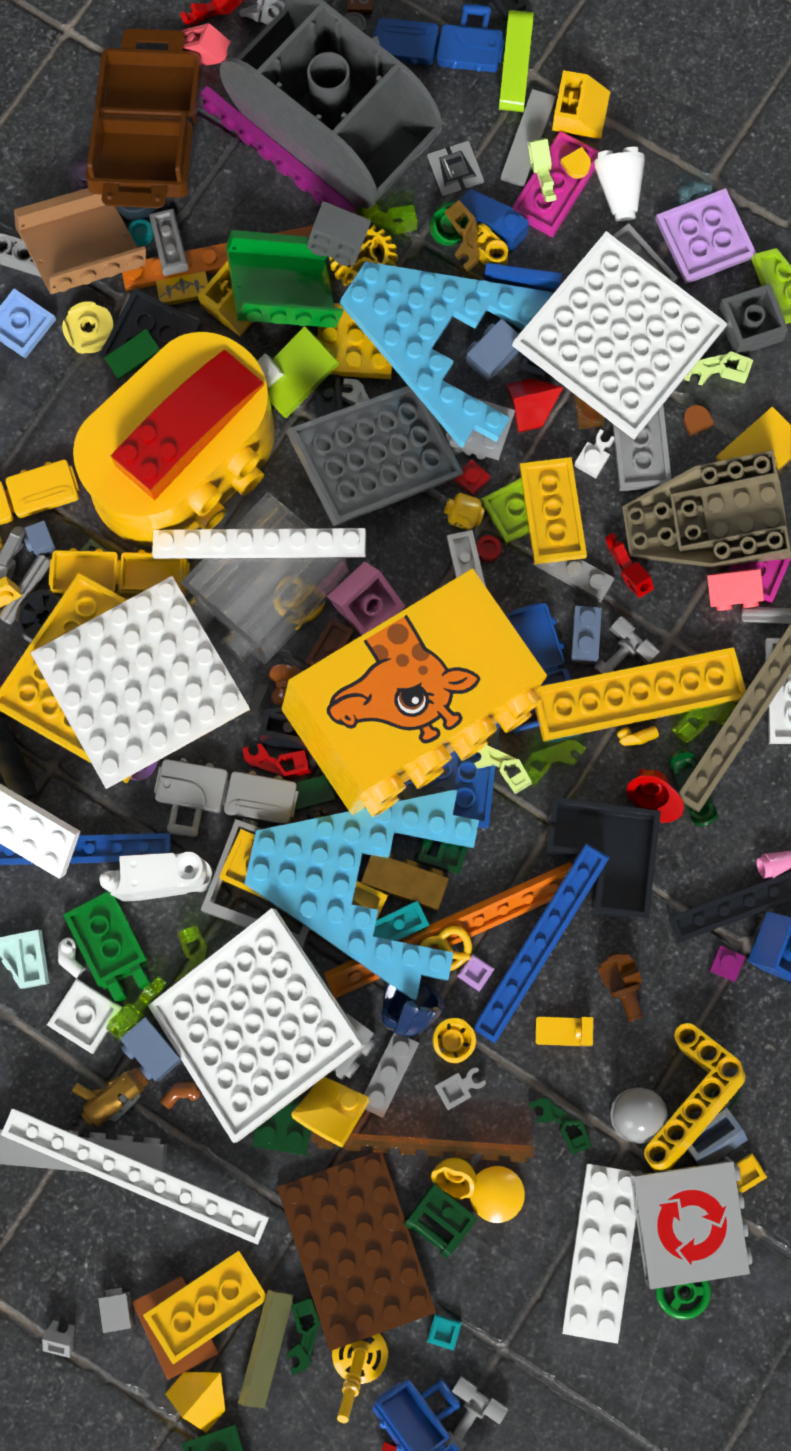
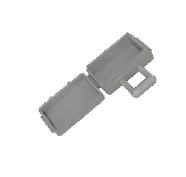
M185 758L180 759V761L165 759L162 762V767L159 766L154 793H156L155 799L159 803L172 805L167 831L170 834L194 838L198 835L202 811L220 813L223 805L225 806L224 812L230 816L280 825L290 824L291 818H294L299 793L297 791V784L293 781L283 780L280 775H276L274 778L259 776L255 771H249L248 773L234 771L228 781V772L225 769L214 768L212 763H207L203 766L188 763ZM179 806L196 809L192 827L175 824Z

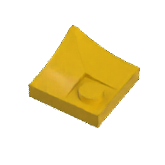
M323 1077L315 1083L291 1115L293 1119L309 1130L343 1147L367 1107L369 1098L331 1079Z

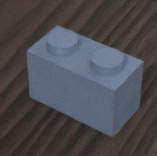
M502 319L496 325L492 323L485 330L484 337L479 342L474 341L466 351V364L487 383L519 353L512 346L519 333Z
M575 606L572 617L569 664L595 666L597 664L602 608Z
M143 1018L120 1038L124 1044L121 1049L131 1060L134 1057L141 1064L138 1069L148 1081L152 1078L154 1081H160L182 1061L176 1050L149 1018Z
M726 1108L716 1115L687 1150L698 1166L713 1164L748 1139L729 1109Z

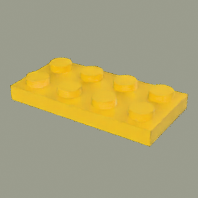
M572 457L520 463L519 468L534 565L586 558L587 552Z
M237 1251L143 1314L170 1361L172 1364H175L264 1303L266 1294L240 1251Z

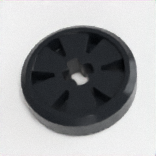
M39 590L29 594L22 600L16 612V625L19 633L28 643L31 644L43 626L41 625L42 621L39 619L40 616L45 617L46 613H49L48 616H50L63 595L53 593L51 590Z

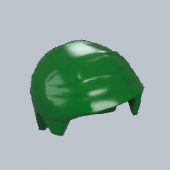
M454 202L443 203L437 207L429 221L430 234L441 245L453 246L463 240V236L459 235L444 213L455 204ZM466 216L458 223L461 228H466L469 222L468 217Z

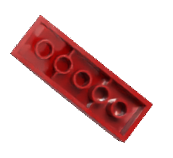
M224 349L170 394L110 455L115 467L155 501L264 386V382Z

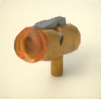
M137 1066L133 1069L128 1068L122 1075L107 1082V1086L102 1090L96 1089L91 1091L79 1083L74 1086L72 1093L87 1101L82 1105L84 1111L81 1113V1116L90 1127L95 1124L99 1128L107 1120L119 1121L141 1098V1093L146 1090L145 1086L149 1084V1081L143 1076Z

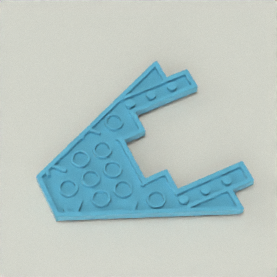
M365 262L342 296L340 305L456 443L463 448L473 430L497 442L510 417L443 381L454 361L433 350L435 344L452 317L476 329L486 311L523 330L554 293L493 283L486 280L468 279Z
M450 790L398 801L375 817H372L368 810L364 808L353 816L348 811L256 830L245 885L407 997L416 1000L421 975L448 981L453 952L373 937L378 910L352 905L362 853L389 858L394 833L474 848L479 820L453 815L457 791Z

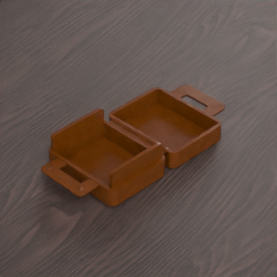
M127 29L123 32L121 48H107L102 52L86 167V181L89 191L93 194L102 195V202L106 206L161 208L165 205L166 197L183 198L189 192L195 140L193 126L197 121L202 66L200 55L197 52L183 51L184 34L181 31ZM137 42L169 44L168 50L136 49Z

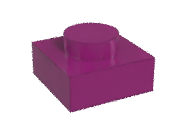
M719 946L709 972L735 982L746 956Z

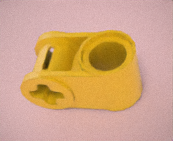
M479 223L477 225L479 260L485 266L486 263L507 265V245L487 225ZM500 254L502 255V257L493 258L492 255Z

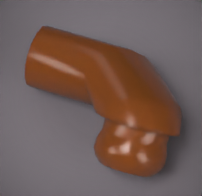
M192 1081L176 1082L161 1098L160 1102L170 1110L179 1098H189L191 1101L197 1100L201 1095V1090Z

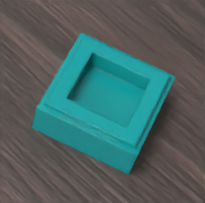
M435 1314L427 1343L454 1351L462 1322Z

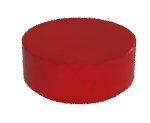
M485 535L476 543L478 556L481 561L490 563L499 558L502 546L495 536Z

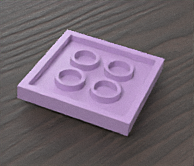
M726 188L656 215L655 220L685 285L751 260L752 256L756 254Z

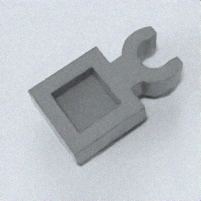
M478 1068L471 1069L463 1080L459 1073L434 1086L447 1110L471 1098L472 1096L468 1091L470 1088L480 1089L486 1084L485 1080L478 1084L472 1081V1075L479 1071Z

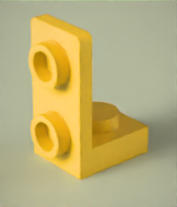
M537 1017L535 1042L538 1045L592 1046L593 1017Z

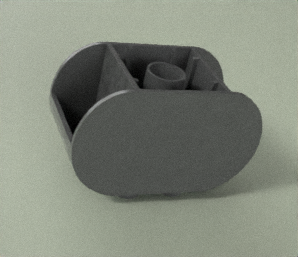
M285 0V8L237 58H227L220 66L222 83L239 111L349 203L359 208H371L442 131V120L438 107L419 78L402 62L323 0Z

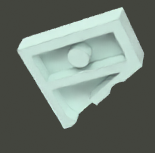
M42 930L0 937L2 963L7 970L12 972L13 979L21 989L50 984Z

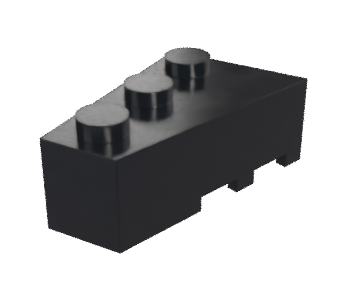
M282 707L265 709L259 732L262 744L294 751L305 750L306 753L311 754L281 710Z

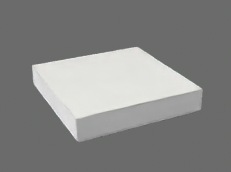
M76 978L47 1026L91 1054H94L123 1007Z

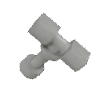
M621 616L610 629L620 639L618 644L621 648L606 663L600 660L593 667V670L597 675L614 672L613 670L628 655L630 657L637 655L648 665L659 656L660 651L647 639L645 641L641 640L634 633L635 627Z
M460 1376L452 1392L466 1401L463 1406L467 1411L454 1432L447 1431L449 1439L445 1444L448 1446L451 1443H455L460 1451H463L467 1444L463 1438L476 1417L482 1419L486 1415L500 1425L509 1408L493 1397L491 1399L487 1398L477 1391L478 1387Z

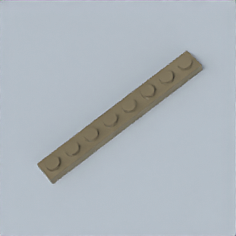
M791 624L678 793L683 799V803L695 811L700 812L791 674Z

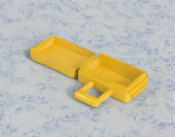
M60 460L54 463L46 462L44 466L29 471L21 470L19 474L6 478L8 488L6 490L0 481V525L13 521L12 512H15L18 518H24L77 501L79 499L77 492L79 487L72 466H69L66 460ZM0 537V552H1L2 549H3V547H4V545H3L2 540H1V537Z
M71 548L69 551L56 550L52 554V559H50L49 585L53 593L64 594L77 574L80 573L114 593H117V585H119V591L123 596H136L172 576L185 596L186 589L189 587L190 563H188L187 558L154 559L152 553H146L144 550L124 552L121 555V561L116 552H103L100 548L95 551H77L76 548Z

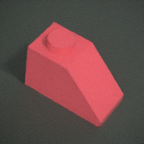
M210 23L181 30L184 34L183 51L197 52L200 55L201 64L206 66L221 63L226 58L227 49L231 41Z

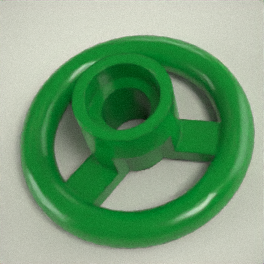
M701 1281L702 1286H695L693 1283L675 1285L673 1290L675 1297L670 1305L664 1296V1287L656 1288L657 1301L668 1315L676 1319L686 1320L695 1318L706 1309L710 1302V1281ZM682 1286H687L689 1289L686 1296H681L679 1293ZM696 1296H702L701 1301L695 1308L688 1311L678 1310L682 1303L689 1304L695 1300Z

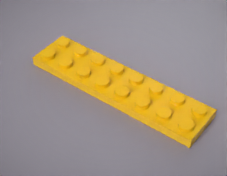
M734 647L540 686L536 692L542 701L535 707L543 741L737 702L741 700L746 689Z

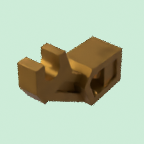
M458 200L444 213L459 235L463 236V242L456 251L455 256L458 260L463 256L469 257L468 262L463 265L468 272L478 264L480 258L477 221L461 201ZM467 216L469 222L466 228H461L458 223Z

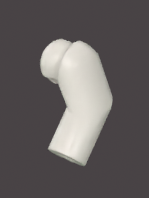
M64 938L58 946V963L75 978H79L85 971V967L75 960V941L72 938Z

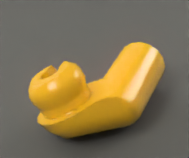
M655 726L648 727L634 734L631 733L630 728L625 727L617 732V736L620 738L619 742L622 745L631 746L642 745L659 737V733Z

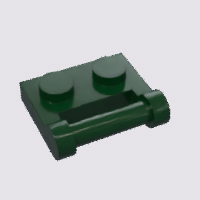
M423 838L419 853H415L414 861L460 875L468 847L441 842L436 858L429 856L434 840Z
M433 1183L415 1208L407 1215L403 1224L409 1229L413 1228L440 1249L441 1255L448 1258L478 1218ZM424 1212L453 1234L448 1241L419 1219Z

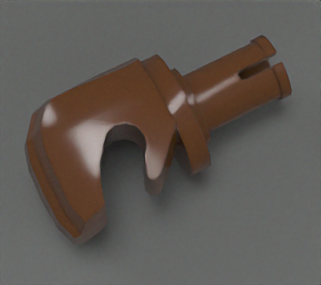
M616 952L609 954L603 961L597 964L604 985L611 992V998L617 997V999H621L628 1022L645 1017L636 995L638 990L642 988V979L633 957L629 953Z

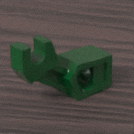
M539 1098L528 1103L530 1109L539 1106L543 1110V1114L535 1118L536 1123L555 1121L561 1125L559 1131L572 1155L592 1146L583 1122L576 1120L553 1105L550 1099ZM577 1125L581 1135L570 1140L568 1132L565 1131L566 1126Z
M312 1296L293 1302L291 1305L297 1331L303 1334L301 1343L299 1342L286 1353L287 1359L296 1356L300 1360L299 1365L290 1368L292 1375L305 1371L313 1361L311 1354L321 1323ZM313 1314L314 1324L309 1326L308 1329L304 1328L301 1317Z

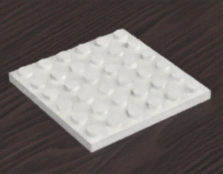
M606 231L513 341L512 346L632 439H635L714 343L728 323Z
M172 576L31 652L106 789L250 710Z
M273 908L148 1005L233 1143L239 1142L365 1046L282 917Z

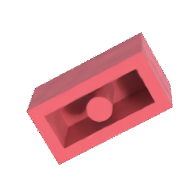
M760 568L707 574L711 607H716L717 611L733 609L732 605L742 603L743 608L759 606V601H764Z

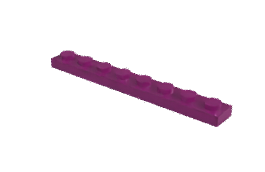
M206 86L200 92L203 102L202 106L208 114H215L220 118L224 127L230 131L233 129L237 132L240 139L246 145L254 146L264 160L272 161L282 175H289L294 179L297 187L302 191L307 190L312 194L314 200L320 206L324 201L357 215L356 207L210 87Z

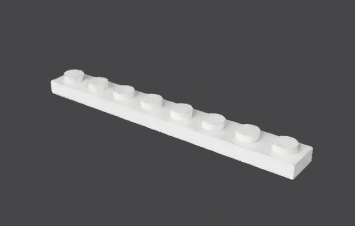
M366 529L153 530L152 556L154 559L366 557Z

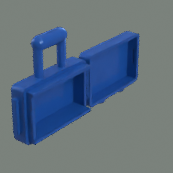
M476 4L463 5L460 26L444 24L440 36H438V25L435 23L379 18L373 32V37L378 36L380 46L400 62H408L412 65H431L435 57L440 67L476 70L477 72L496 73L499 63L502 61L505 43L501 30L488 29L491 8ZM468 14L484 16L482 28L467 27Z
M535 603L513 610V612L507 614L506 617L547 675L541 686L571 680L566 668L558 669V667L565 664L562 653L564 643L558 641L554 628L557 620L551 617L547 604ZM535 720L521 724L511 731L519 733L539 726V722ZM577 734V735H572V736H567V737H563V738H558V739H553V740H548V741H545V742H551V741H553L554 743H556V742H559V741H563V740H566V739H569V738H573V737L579 736V734Z
M407 1379L401 1384L398 1382L376 1398L377 1401L373 1404L372 1410L380 1420L379 1426L382 1429H386L396 1443L397 1451H460L455 1443H451L446 1447L445 1443L449 1439V1434L440 1423V1421L460 1408L459 1399L445 1380H438L420 1394L413 1383ZM436 1391H439L449 1406L435 1416L425 1400Z

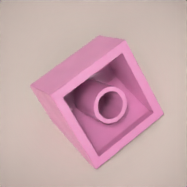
M363 562L327 596L337 611L361 636L395 616L406 607L382 573L367 562Z

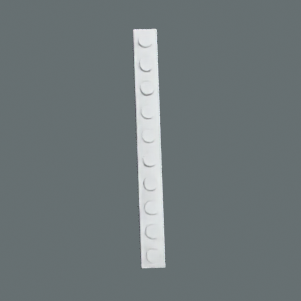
M16 1109L11 1110L1 1133L6 1138L257 1245L269 1220V1217Z

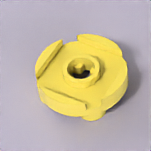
M82 302L73 306L68 311V315L62 324L67 342L81 354L95 353L102 350L114 327L110 312L105 307L102 308L94 302ZM88 322H90L91 326L95 325L92 332L82 331Z

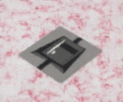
M469 141L427 154L442 196L484 183Z

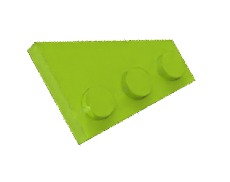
M777 248L754 254L751 261L761 286L771 285L785 323H791V265Z

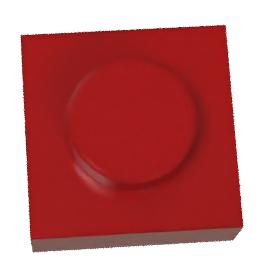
M471 459L462 468L464 474L454 479V481L473 497L490 480L491 476Z

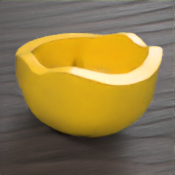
M450 1018L440 1022L435 1027L432 1034V1044L435 1052L441 1058L450 1063H459L467 1059L474 1051L476 1036L474 1030L467 1022L458 1018ZM465 1028V1031L460 1033L461 1029ZM463 1043H468L469 1046H463Z
M447 1158L435 1167L431 1175L432 1182L455 1200L470 1198L474 1193L477 1181L473 1167L463 1159Z

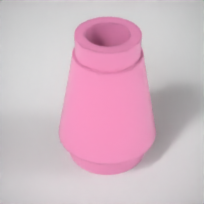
M791 851L764 853L760 858H757L756 865L761 877L773 879L790 870Z

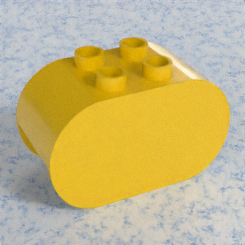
M209 332L184 334L166 344L83 422L74 441V464L83 486L92 497L97 513L112 532L128 542L153 547V530H196L198 527L213 529L227 512L223 504L236 491L242 496H246L260 484L264 477V473L260 469L267 462L275 440V423L264 373L251 353L230 338ZM225 349L264 382V386L154 501L115 467L110 455L170 394Z

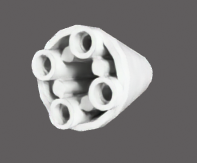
M627 147L623 149L622 153L613 154V151H602L598 153V159L594 161L595 170L611 213L615 216V221H629L636 218L635 213L638 211L645 156L638 151V147Z

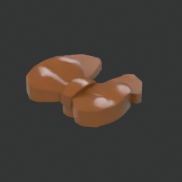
M278 664L270 669L268 673L269 678L275 683V691L271 694V700L274 704L283 705L288 680L302 672L295 665L291 667L290 665Z

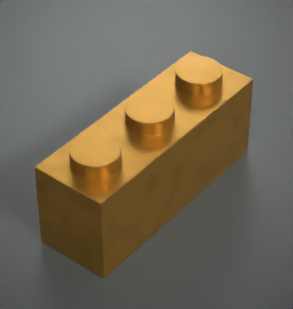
M391 853L389 858L375 855L370 856L361 882L362 884L410 903L418 901L420 906L438 912L449 878L444 877V872L434 868H430L429 871L420 869L419 863L404 859V862L394 860V855Z

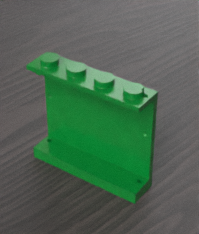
M232 230L226 245L237 320L336 328L343 314V309L334 307L326 265L327 256H318L311 252V249L306 248L309 237Z

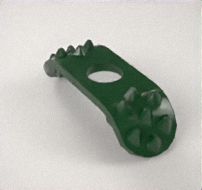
M680 750L669 759V764L679 790L682 789L698 765L694 753L690 750ZM711 795L700 812L686 805L692 823L695 826L709 825L718 818V812Z

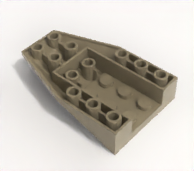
M773 450L694 466L622 506L631 558L705 567L791 558V542L777 460Z

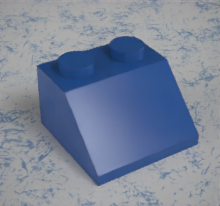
M767 911L756 942L751 949L748 962L765 972L791 982V917Z

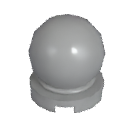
M643 1087L627 1089L618 1094L611 1104L609 1113L611 1125L616 1134L625 1141L639 1144L650 1142L668 1120L667 1106L661 1096L653 1090Z

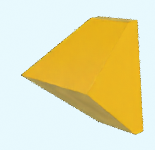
M183 1372L165 1393L182 1418L206 1433L226 1411L221 1373Z

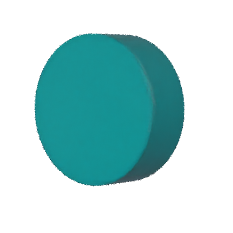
M136 219L128 226V231L137 246H145L152 241L154 233L152 225L147 220Z

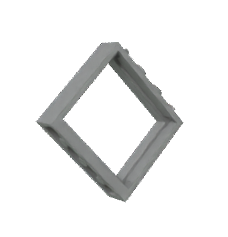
M243 818L242 821L235 819L201 908L203 913L244 928L249 927L257 919L217 905L215 902L223 884V880L219 879L240 830L243 829L254 835L256 830H261V828L257 827L258 822ZM303 925L300 934L291 932L302 949H304L310 933V929Z

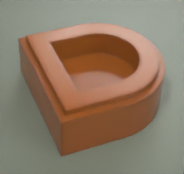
M700 405L689 407L683 417V423L689 436L702 432L714 425L708 410Z

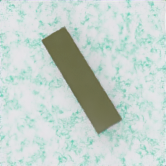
M274 1290L267 1291L238 1401L243 1406L265 1408L294 1295Z

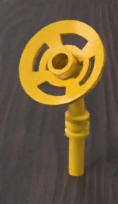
M380 1333L371 1336L375 1339L371 1344L360 1340L346 1345L342 1360L339 1359L340 1348L332 1350L335 1369L345 1379L342 1387L343 1398L337 1420L341 1423L349 1421L354 1398L358 1396L361 1384L375 1380L386 1367L388 1348ZM352 1346L353 1351L351 1357L348 1358L347 1353L349 1348ZM377 1350H381L380 1363L374 1370L372 1367L376 1362ZM372 1352V1360L368 1364L366 1361L368 1360L369 1353ZM349 1366H351L350 1372L348 1373L346 1369ZM362 1370H364L365 1376H361Z

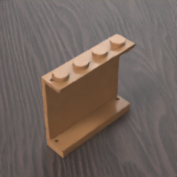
M88 188L14 209L15 227L50 294L64 292L70 288L90 284L93 281L106 277H113L116 274L129 270H136L146 264L145 246L139 248L136 246L116 207L103 204L102 195L93 194Z

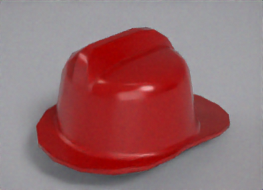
M642 768L639 770L638 776L628 783L626 789L628 798L639 808L661 811V823L675 821L682 815L684 810L683 799L670 786L669 780L664 773L658 770H645Z

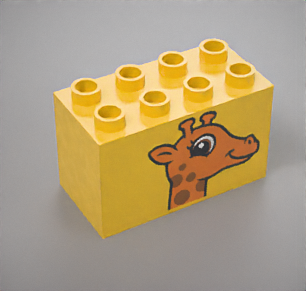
M472 568L289 679L281 710L351 815L353 816L366 807L370 815L375 817L399 801L397 795L406 788L404 784L406 781L411 779L416 788L419 789L444 772L442 766L452 759L450 755L452 752L455 751L461 761L484 748L488 744L486 738L497 730L495 724L499 723L504 732L508 733L532 716L530 711L542 701L536 691L547 675Z

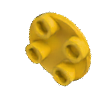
M491 1166L483 1169L476 1175L477 1181L474 1193L470 1197V1202L474 1211L481 1218L489 1222L501 1223L512 1219L519 1213L524 1203L525 1191L522 1181L515 1172L506 1167Z

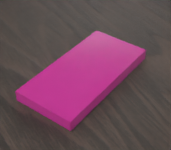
M559 131L549 147L552 163L549 173L554 182L553 191L556 195V200L544 201L537 173H533L512 206L513 210L529 221L530 226L552 238L594 173V161L598 159L599 153L594 148L562 131ZM583 147L591 161L590 170L583 178H573L567 174L560 161L563 157Z

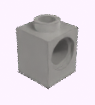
M122 1288L105 1290L106 1296L98 1298L103 1333L129 1329L135 1326L130 1291L122 1292Z

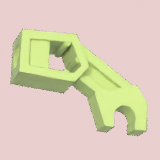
M541 138L527 141L530 164L533 172L537 173L543 199L545 202L555 201L554 182L549 173L552 163L548 139Z
M732 351L727 354L702 359L696 363L684 380L689 381L692 374H698L700 376L698 385L702 386L711 374L720 373L722 378L745 384L753 360ZM729 362L730 364L737 365V368L734 370L730 369V367L726 368L725 365Z
M488 744L477 752L481 754V760L474 763L477 769L493 765L500 768L501 775L514 794L532 784L519 759L488 746ZM513 766L520 769L521 772L512 778H509L507 771H505L506 767L510 768Z

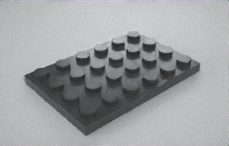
M409 386L289 428L286 432L333 526L444 484L464 474L436 418Z

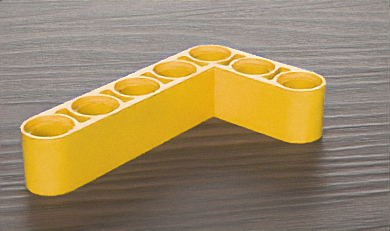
M691 1023L681 1024L677 1027L675 1040L682 1053L709 1074L646 1146L645 1158L655 1172L670 1170L745 1082L746 1075L741 1062ZM695 1036L693 1042L683 1043L685 1037ZM708 1052L716 1053L713 1059H704L705 1054ZM735 1068L738 1070L737 1074L732 1077L725 1076L728 1069ZM710 1090H720L717 1097H707ZM692 1111H702V1114L699 1118H689V1115ZM676 1131L684 1132L680 1140H672V1134ZM656 1153H666L662 1161H653Z

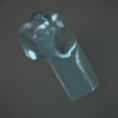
M691 181L679 188L677 200L680 203L686 204L691 202L692 195L707 196L712 193L713 184Z

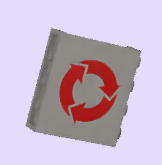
M724 1157V1162L654 1173L644 1174L641 1170L629 1171L645 1283L650 1289L750 1274L749 1265L752 1264V1254L750 1248H746L745 1237H748V1227L746 1220H742L741 1209H744V1199L742 1192H738L737 1181H740V1171L737 1164H734V1161L729 1157Z

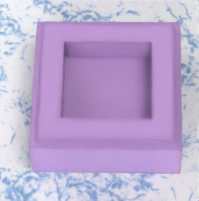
M472 954L471 959L466 962L457 977L480 992L494 971V968Z

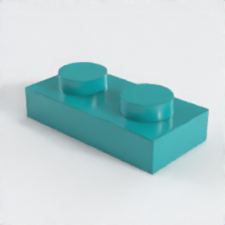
M418 901L376 920L373 936L399 941L428 927L429 923Z

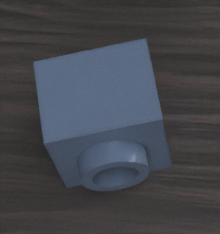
M45 521L25 527L27 537H24V542L29 552L34 551L36 556L39 554L46 556L57 550Z

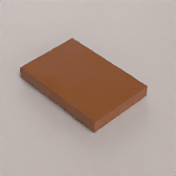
M184 1276L132 1302L167 1380L219 1354L213 1338H211L178 1362L172 1364L143 1314L187 1286Z

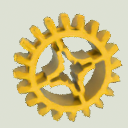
M374 224L368 229L354 267L351 266L349 268L348 266L340 265L335 259L329 257L332 262L331 270L335 272L337 280L342 279L344 287L352 283L365 262L396 267L395 262L398 261V255L395 253L396 245L391 244L392 238L390 236L385 237L383 229L376 232ZM377 248L384 255L382 263L377 261L375 256Z

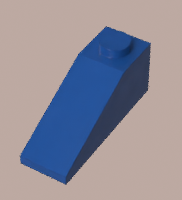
M469 189L460 199L461 203L475 217L477 225L479 223L487 225L499 239L505 242L511 253L528 235L529 221L511 207L472 189Z

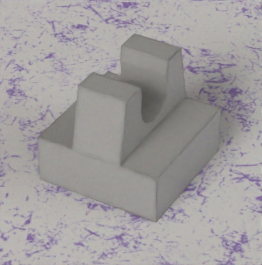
M53 1320L50 1327L45 1330L42 1339L43 1351L70 1358L73 1350L75 1326L69 1324L68 1330L65 1333L58 1332L59 1322Z

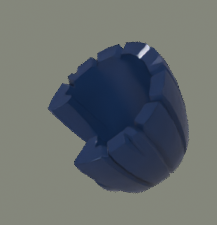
M422 981L419 984L416 1000L410 999L387 983L381 1017L385 1027L393 1033L402 1036H413L431 1026L442 1013L445 1004L439 993H436V990L429 985H423Z

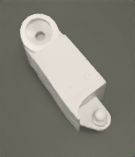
M193 852L119 856L120 870L102 873L99 879L101 886L111 892L112 896L124 902L182 895L189 892L207 891L214 877L215 870L211 864Z

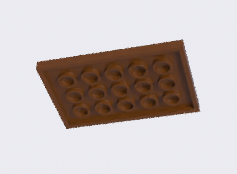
M382 1150L277 1187L329 1351L436 1313L408 1228L403 1224L405 1218Z

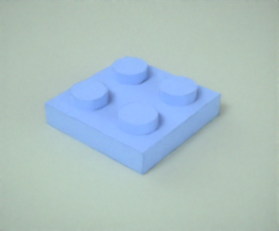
M14 288L0 305V342L26 359L56 321V318L53 314Z

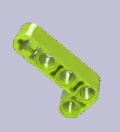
M509 10L499 110L524 112L534 12Z

